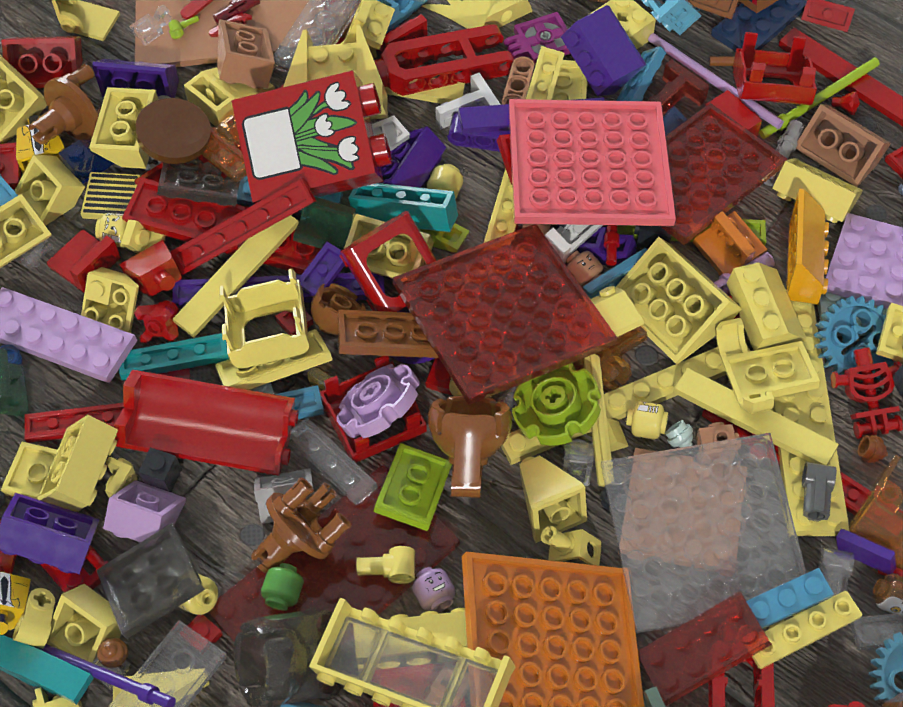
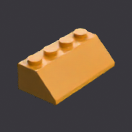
M801 188L798 190L789 223L786 292L790 301L818 304L821 294H826L828 288V278H824V275L827 274L829 260L824 259V256H827L829 241L825 240L829 231V222H825L824 209L805 189Z

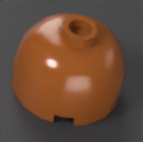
M331 283L329 287L324 288L325 284H322L312 299L311 316L321 331L327 334L338 335V310L366 311L363 303L360 307L359 303L356 302L358 296L346 287Z

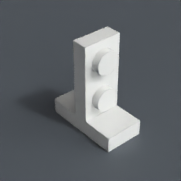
M477 73L471 76V93L436 107V124L440 130L450 126L452 116L458 113L460 107L501 104L481 74Z
M567 224L565 228L561 226L557 230L552 228L545 234L540 252L559 270L566 263L568 256L603 225Z

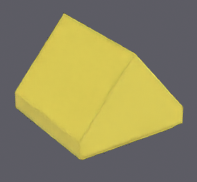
M607 418L611 452L628 447L619 421Z

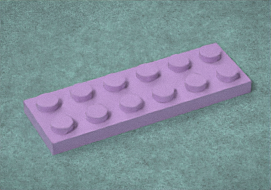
M2 287L0 289V343L110 383L137 342L135 335L7 288Z

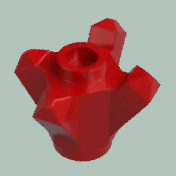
M165 300L155 305L138 306L135 309L134 314L137 320H143L146 329L139 337L141 343L147 344L153 336L163 337L169 341H174L178 337V326L173 321V318L179 313L175 303Z

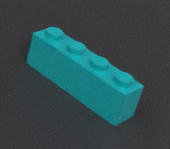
M376 183L355 188L349 196L353 218L356 214L386 222L402 212L408 211L418 229L450 232L458 217L454 191Z

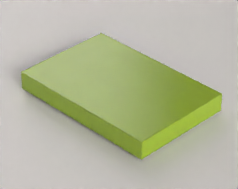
M400 443L373 512L428 531L452 464L447 459Z

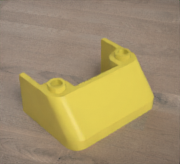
M52 0L58 21L64 31L101 41L106 39L120 16V12L81 0Z

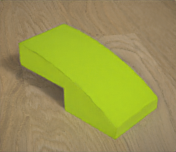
M454 223L450 232L419 229L420 232L430 234L434 242L433 247L451 252H458L469 234V230Z

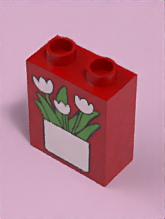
M353 70L231 100L253 203L260 202L301 178L305 179L315 198L384 182L381 166L392 164L391 151L386 134L374 135L370 116L381 114L379 96L375 84L363 85Z

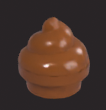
M866 435L858 444V455L868 463H875L888 456L884 441L879 436Z
M108 638L102 641L97 649V658L106 668H117L128 657V648L125 642L119 638Z

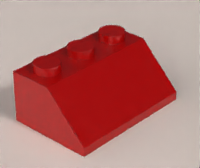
M81 36L20 37L1 40L3 58L35 88H44L46 83L53 78L62 77L67 73L71 74L82 66Z

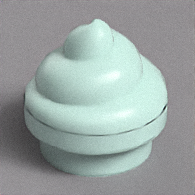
M681 420L665 432L668 437L667 441L671 446H679L681 449L692 448L693 428L690 424H685Z

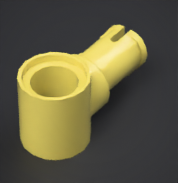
M397 546L389 549V554H383V557H357L358 576L384 575V578L388 577V580L393 583H410L415 580V550L407 546Z

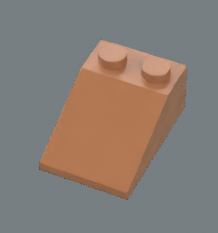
M220 19L217 63L219 79L230 84L241 83L247 84L252 88L262 87L268 89L275 60L267 29Z

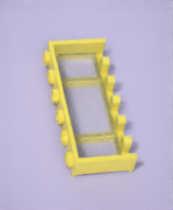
M342 598L339 599L309 666L317 674V680L330 686H334L335 682L345 685L344 690L357 696H361L363 692L372 695L374 702L389 707L390 703L401 707H499L511 674L516 668L508 656L504 655L502 660L491 657L489 652L483 648L477 647L474 651L463 647L454 638L448 637L447 640L434 637L432 632L426 628L419 627L417 631L406 627L403 621L391 617L390 621L383 619L369 608L364 607L363 611L352 608Z

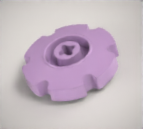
M390 364L371 372L362 382L354 385L339 405L341 412L337 415L338 424L352 438L358 435L367 438L384 431L391 426L394 420L401 418L414 403L418 395L415 390L419 386L418 378L405 364H400L396 367Z

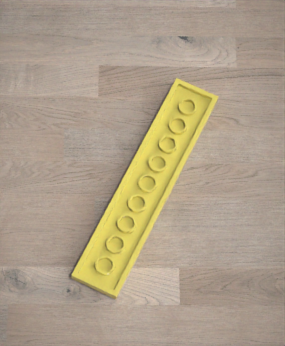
M791 301L807 338L803 344L820 380V385L818 389L775 397L772 410L835 442L823 359L818 358V355L821 354V349L814 347V345L820 343V340L814 337V334L818 332L814 304ZM778 447L789 536H837L841 529L850 532L837 450L828 466L836 467L837 470L835 486L831 492L830 516L828 520L816 522L808 520L807 517L803 516L805 488L802 487V474L805 463L808 461Z

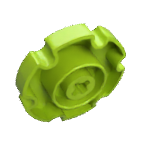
M551 363L542 366L541 373L537 375L530 373L522 380L513 396L517 406L512 409V414L519 429L528 439L536 436L542 445H563L572 442V436L575 433L585 434L592 428L601 412L597 400L601 399L602 396L596 380L585 368L576 371L573 363Z

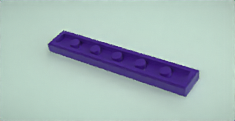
M604 98L576 99L588 101H605ZM509 104L460 107L458 109L462 134L510 130Z

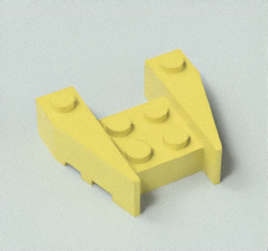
M356 25V43L313 46L307 29L303 30L283 87L353 70L363 85L374 83L381 105V114L370 116V120L388 118L387 93L361 26Z

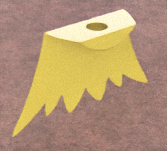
M447 0L451 5H422V7L441 14L467 29L486 25H497L500 28L532 12L528 0Z

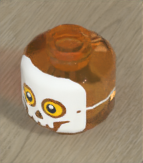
M891 573L883 579L877 580L873 588V594L876 595V605L880 609L897 617H903V577Z

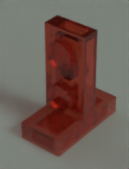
M671 59L665 64L663 81L667 84L659 94H654L648 100V102H661L662 114L666 113L684 96L698 106H701L706 101L709 85Z

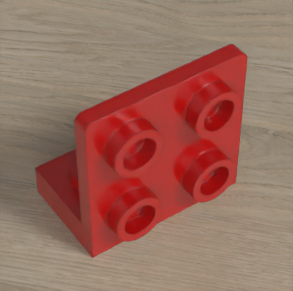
M81 230L47 261V265L79 290L85 292L88 273L101 267L111 268L120 259V255L115 241L109 236L99 241L85 230Z

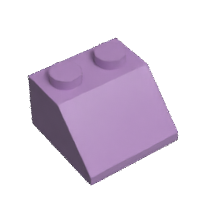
M135 480L109 498L103 529L113 532L117 537L138 541L142 546L157 547L168 538L185 504L186 498Z

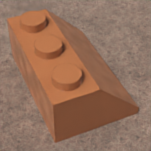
M820 104L797 141L796 149L858 187L878 165L891 143L831 106Z

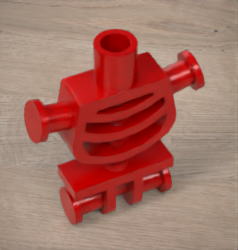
M870 347L854 350L857 367L846 369L844 375L832 372L831 386L832 388L845 386V393L850 400L868 403L869 411L850 415L851 420L865 418L866 421L864 424L854 422L853 430L856 438H862V435L866 434L870 436L877 435V430H880L883 435L888 434L889 430L896 429L898 432L902 431L903 423L900 415H895L893 419L887 418V414L900 411L899 406L880 409L878 400L885 398L893 391L895 386L893 376L902 364L899 361H895L890 367H888L886 362L873 364ZM881 375L882 378L874 383V377ZM854 380H856V381H863V384H859V383H857V382H854ZM884 385L883 392L877 396L875 388ZM857 391H865L866 397L859 395ZM875 416H877L878 424H876Z

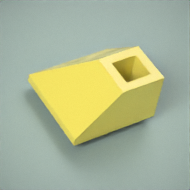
M101 267L89 272L81 316L131 333L139 286L128 275Z

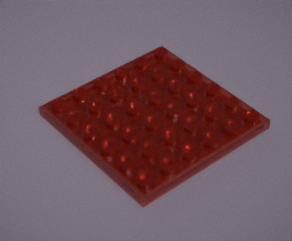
M537 224L393 277L394 287L468 405L617 345L618 337Z

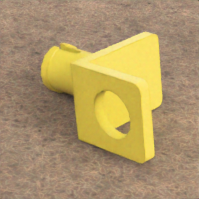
M547 526L542 531V542L550 545L548 560L561 562L579 558L588 565L600 566L601 541L585 530L580 529L561 533L555 527ZM588 542L593 546L594 554L592 558L587 551Z

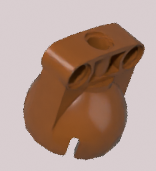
M480 396L448 397L447 401L437 399L431 404L429 409L428 425L433 440L441 451L448 456L449 463L453 464L451 496L480 498L483 466L487 465L488 458L494 455L505 443L512 428L510 408L504 402L496 403L492 398Z

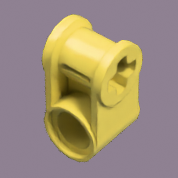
M36 588L31 591L25 610L13 633L14 641L42 649L45 647L51 631V619L55 605V597L49 590Z

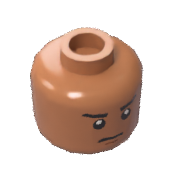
M575 251L566 259L568 265L565 268V275L578 289H583V286L602 275L604 267L592 252L584 251L579 253Z

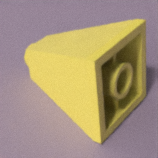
M540 455L535 458L527 457L519 464L532 534L536 543L542 541L541 533L547 526H553L558 531L563 532L587 521L586 492L582 482Z

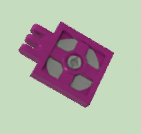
M558 12L514 25L515 35L503 41L514 59L528 57L533 61L534 65L537 63L541 46L565 53L564 55L571 54L561 39V36L568 29Z

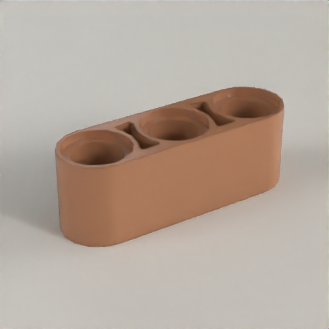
M519 57L513 61L502 98V105L509 104V99H526L534 73V63L530 58Z

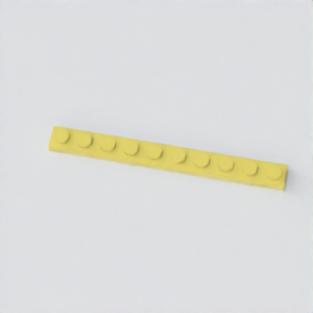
M541 46L526 99L552 100L565 53ZM506 168L482 250L499 255L509 252L516 224H514L513 188Z
M718 347L605 393L607 418L618 421L627 417L628 410L634 409L639 401L658 404L677 396V394L673 393L674 387L687 368L711 380L727 375ZM520 429L509 433L507 440L501 446L510 465L556 447L540 444L536 436L528 439ZM575 433L572 436V439H575L584 434Z

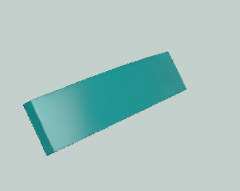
M0 635V670L33 687H41L54 696L57 694L76 705L78 704L94 679L90 673L42 650Z

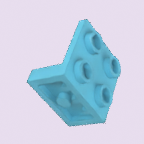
M641 0L647 7L651 8V14L659 23H662L669 32L673 29L679 35L701 17L698 10L687 0H666L663 5L659 0Z

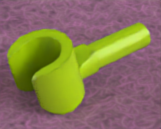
M196 15L182 22L171 20L168 25L171 38H181L184 34L183 29L198 22L199 17Z

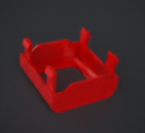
M745 32L742 49H736L733 64V75L739 99L812 105L817 90L815 84L816 68H813L811 58H807V55L803 54L806 37L794 36L790 53L755 50L758 33ZM763 77L781 78L790 81L793 85L762 83Z
M404 211L340 251L341 254L339 256L346 267L350 268L368 298L366 301L372 311L398 312L447 280L446 275L408 211ZM399 234H406L412 239L424 259L428 273L424 280L399 296L388 297L383 293L369 270L367 256L371 251Z
M389 356L376 358L374 360L375 369L339 383L337 375L323 381L325 390L320 391L323 407L352 464L427 432V424L420 413L416 401L402 416L405 421L403 432L372 446H369L370 441L368 437L363 438L361 436L354 439L348 436L338 424L337 415L341 412L339 405L354 385L362 382L371 372L393 364L395 367L393 361L389 362Z

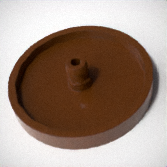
M164 98L156 100L144 107L136 120V139L140 148L148 156L160 162L180 164L192 161L206 150L210 141L211 127L208 117L197 105L183 99Z

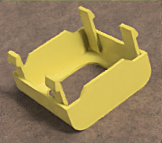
M288 269L290 282L274 280L241 288L237 295L229 297L224 287L220 286V301L224 302L225 309L222 339L227 341V354L234 366L248 368L301 355L309 349L303 289L300 281L296 280V273L293 269ZM282 311L293 313L297 335L290 336L281 333L246 342L245 325L250 320Z

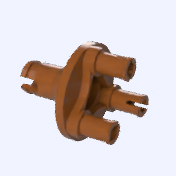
M83 64L73 73L53 78L46 83L44 98L49 110L29 125L30 130L34 128L39 130L32 135L36 142L46 144L63 131L80 141L87 142L92 140L101 108L95 110L88 95L80 89L81 85L94 78V72L89 65Z
M300 477L285 494L273 493L266 500L268 512L274 520L273 529L251 554L252 560L259 558L263 561L258 566L261 571L267 573L270 568L280 566L295 552L304 551L318 559H325L332 552V548L335 546L334 542L352 525L341 513H337L324 528L318 523V517L321 515L320 511L337 496L333 488L328 492L329 484L324 482L309 499H305L309 494L313 493L314 489H312L313 487L307 480Z

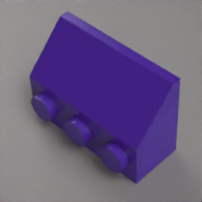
M609 5L576 21L561 36V39L597 96L614 95L646 66L643 58Z
M102 59L92 63L102 97L105 96L107 87L155 90L157 96L165 95L175 98L179 84L175 65L117 59Z
M428 126L410 131L409 139L391 151L392 164L381 166L384 182L379 184L421 188L429 180L430 172L434 166L442 160L441 155L445 151L446 146Z
M15 493L0 522V551L7 555H19L29 558L30 561L36 564H48L58 567L60 571L65 573L74 572L80 574L100 519Z

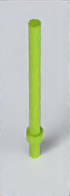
M876 57L872 58L817 93L812 105L800 104L788 113L778 115L777 117L784 121L782 127L777 129L769 124L759 130L760 136L765 139L776 131L784 130L791 120L797 119L880 65L879 60Z

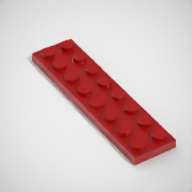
M141 177L122 219L126 222L128 220L138 221L145 230L188 242L244 211L247 207ZM299 222L298 227L263 264L287 271L288 269H293L295 273L302 275L326 242L335 245L337 233ZM244 242L224 253L233 255Z

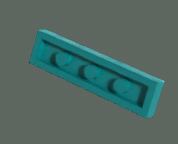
M222 333L131 350L119 368L121 380H126L132 370L160 374L229 360L227 341L222 339Z

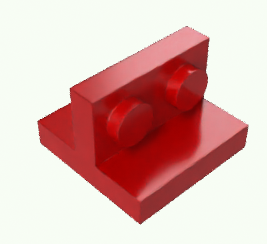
M420 14L386 33L380 49H376V52L381 56L389 43L428 36L427 19ZM429 60L419 61L413 65L410 63L399 65V67L403 69L417 68Z

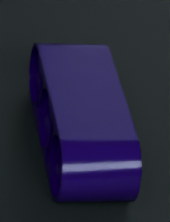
M458 113L452 116L447 138L450 143L456 146L500 152L497 139L499 135L510 134V130L462 134Z

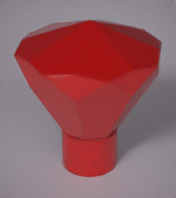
M857 92L832 98V107H840L850 115H855L860 104Z

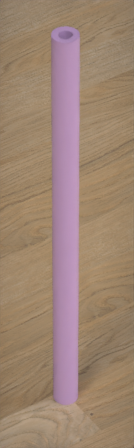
M652 33L649 36L648 41L656 47L661 46L666 54L722 92L729 90L734 96L738 97L736 88L656 34ZM741 99L742 103L760 118L777 129L782 127L784 123L782 119L753 100Z

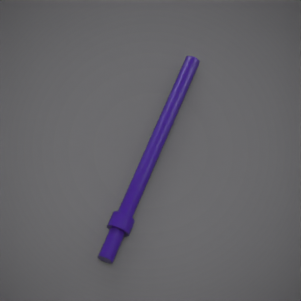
M48 644L43 649L37 647L39 650L90 673L96 679L136 695L144 703L149 705L155 703L162 707H174L176 704L175 697L160 692L157 686L150 683L141 684Z

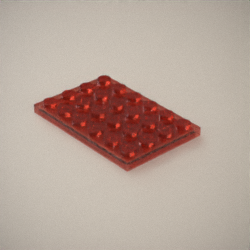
M708 104L665 136L676 220L674 226L660 227L683 245L687 244L714 222L715 216L720 212L726 213L780 171L788 159L713 104Z

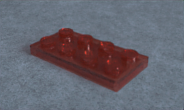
M739 591L640 649L638 656L654 687H657L664 705L667 706L772 644L743 594Z

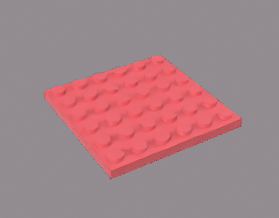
M509 99L514 224L674 226L676 217L661 102Z

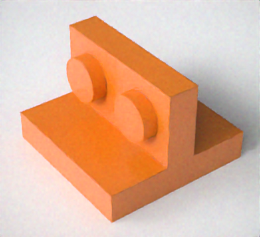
M723 211L714 216L711 227L693 240V244L719 275L724 273L731 274L733 268L748 264L768 250L736 211L728 216Z

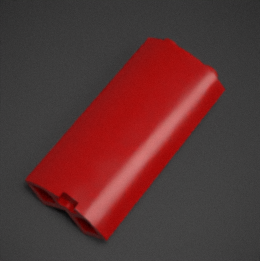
M132 370L123 385V410L114 424V428L118 429L115 440H117L116 447L148 452L151 447L175 455L177 458L280 476L283 465L288 466L290 461L291 449H288L292 426L296 427L298 422L299 410L294 409L295 398Z

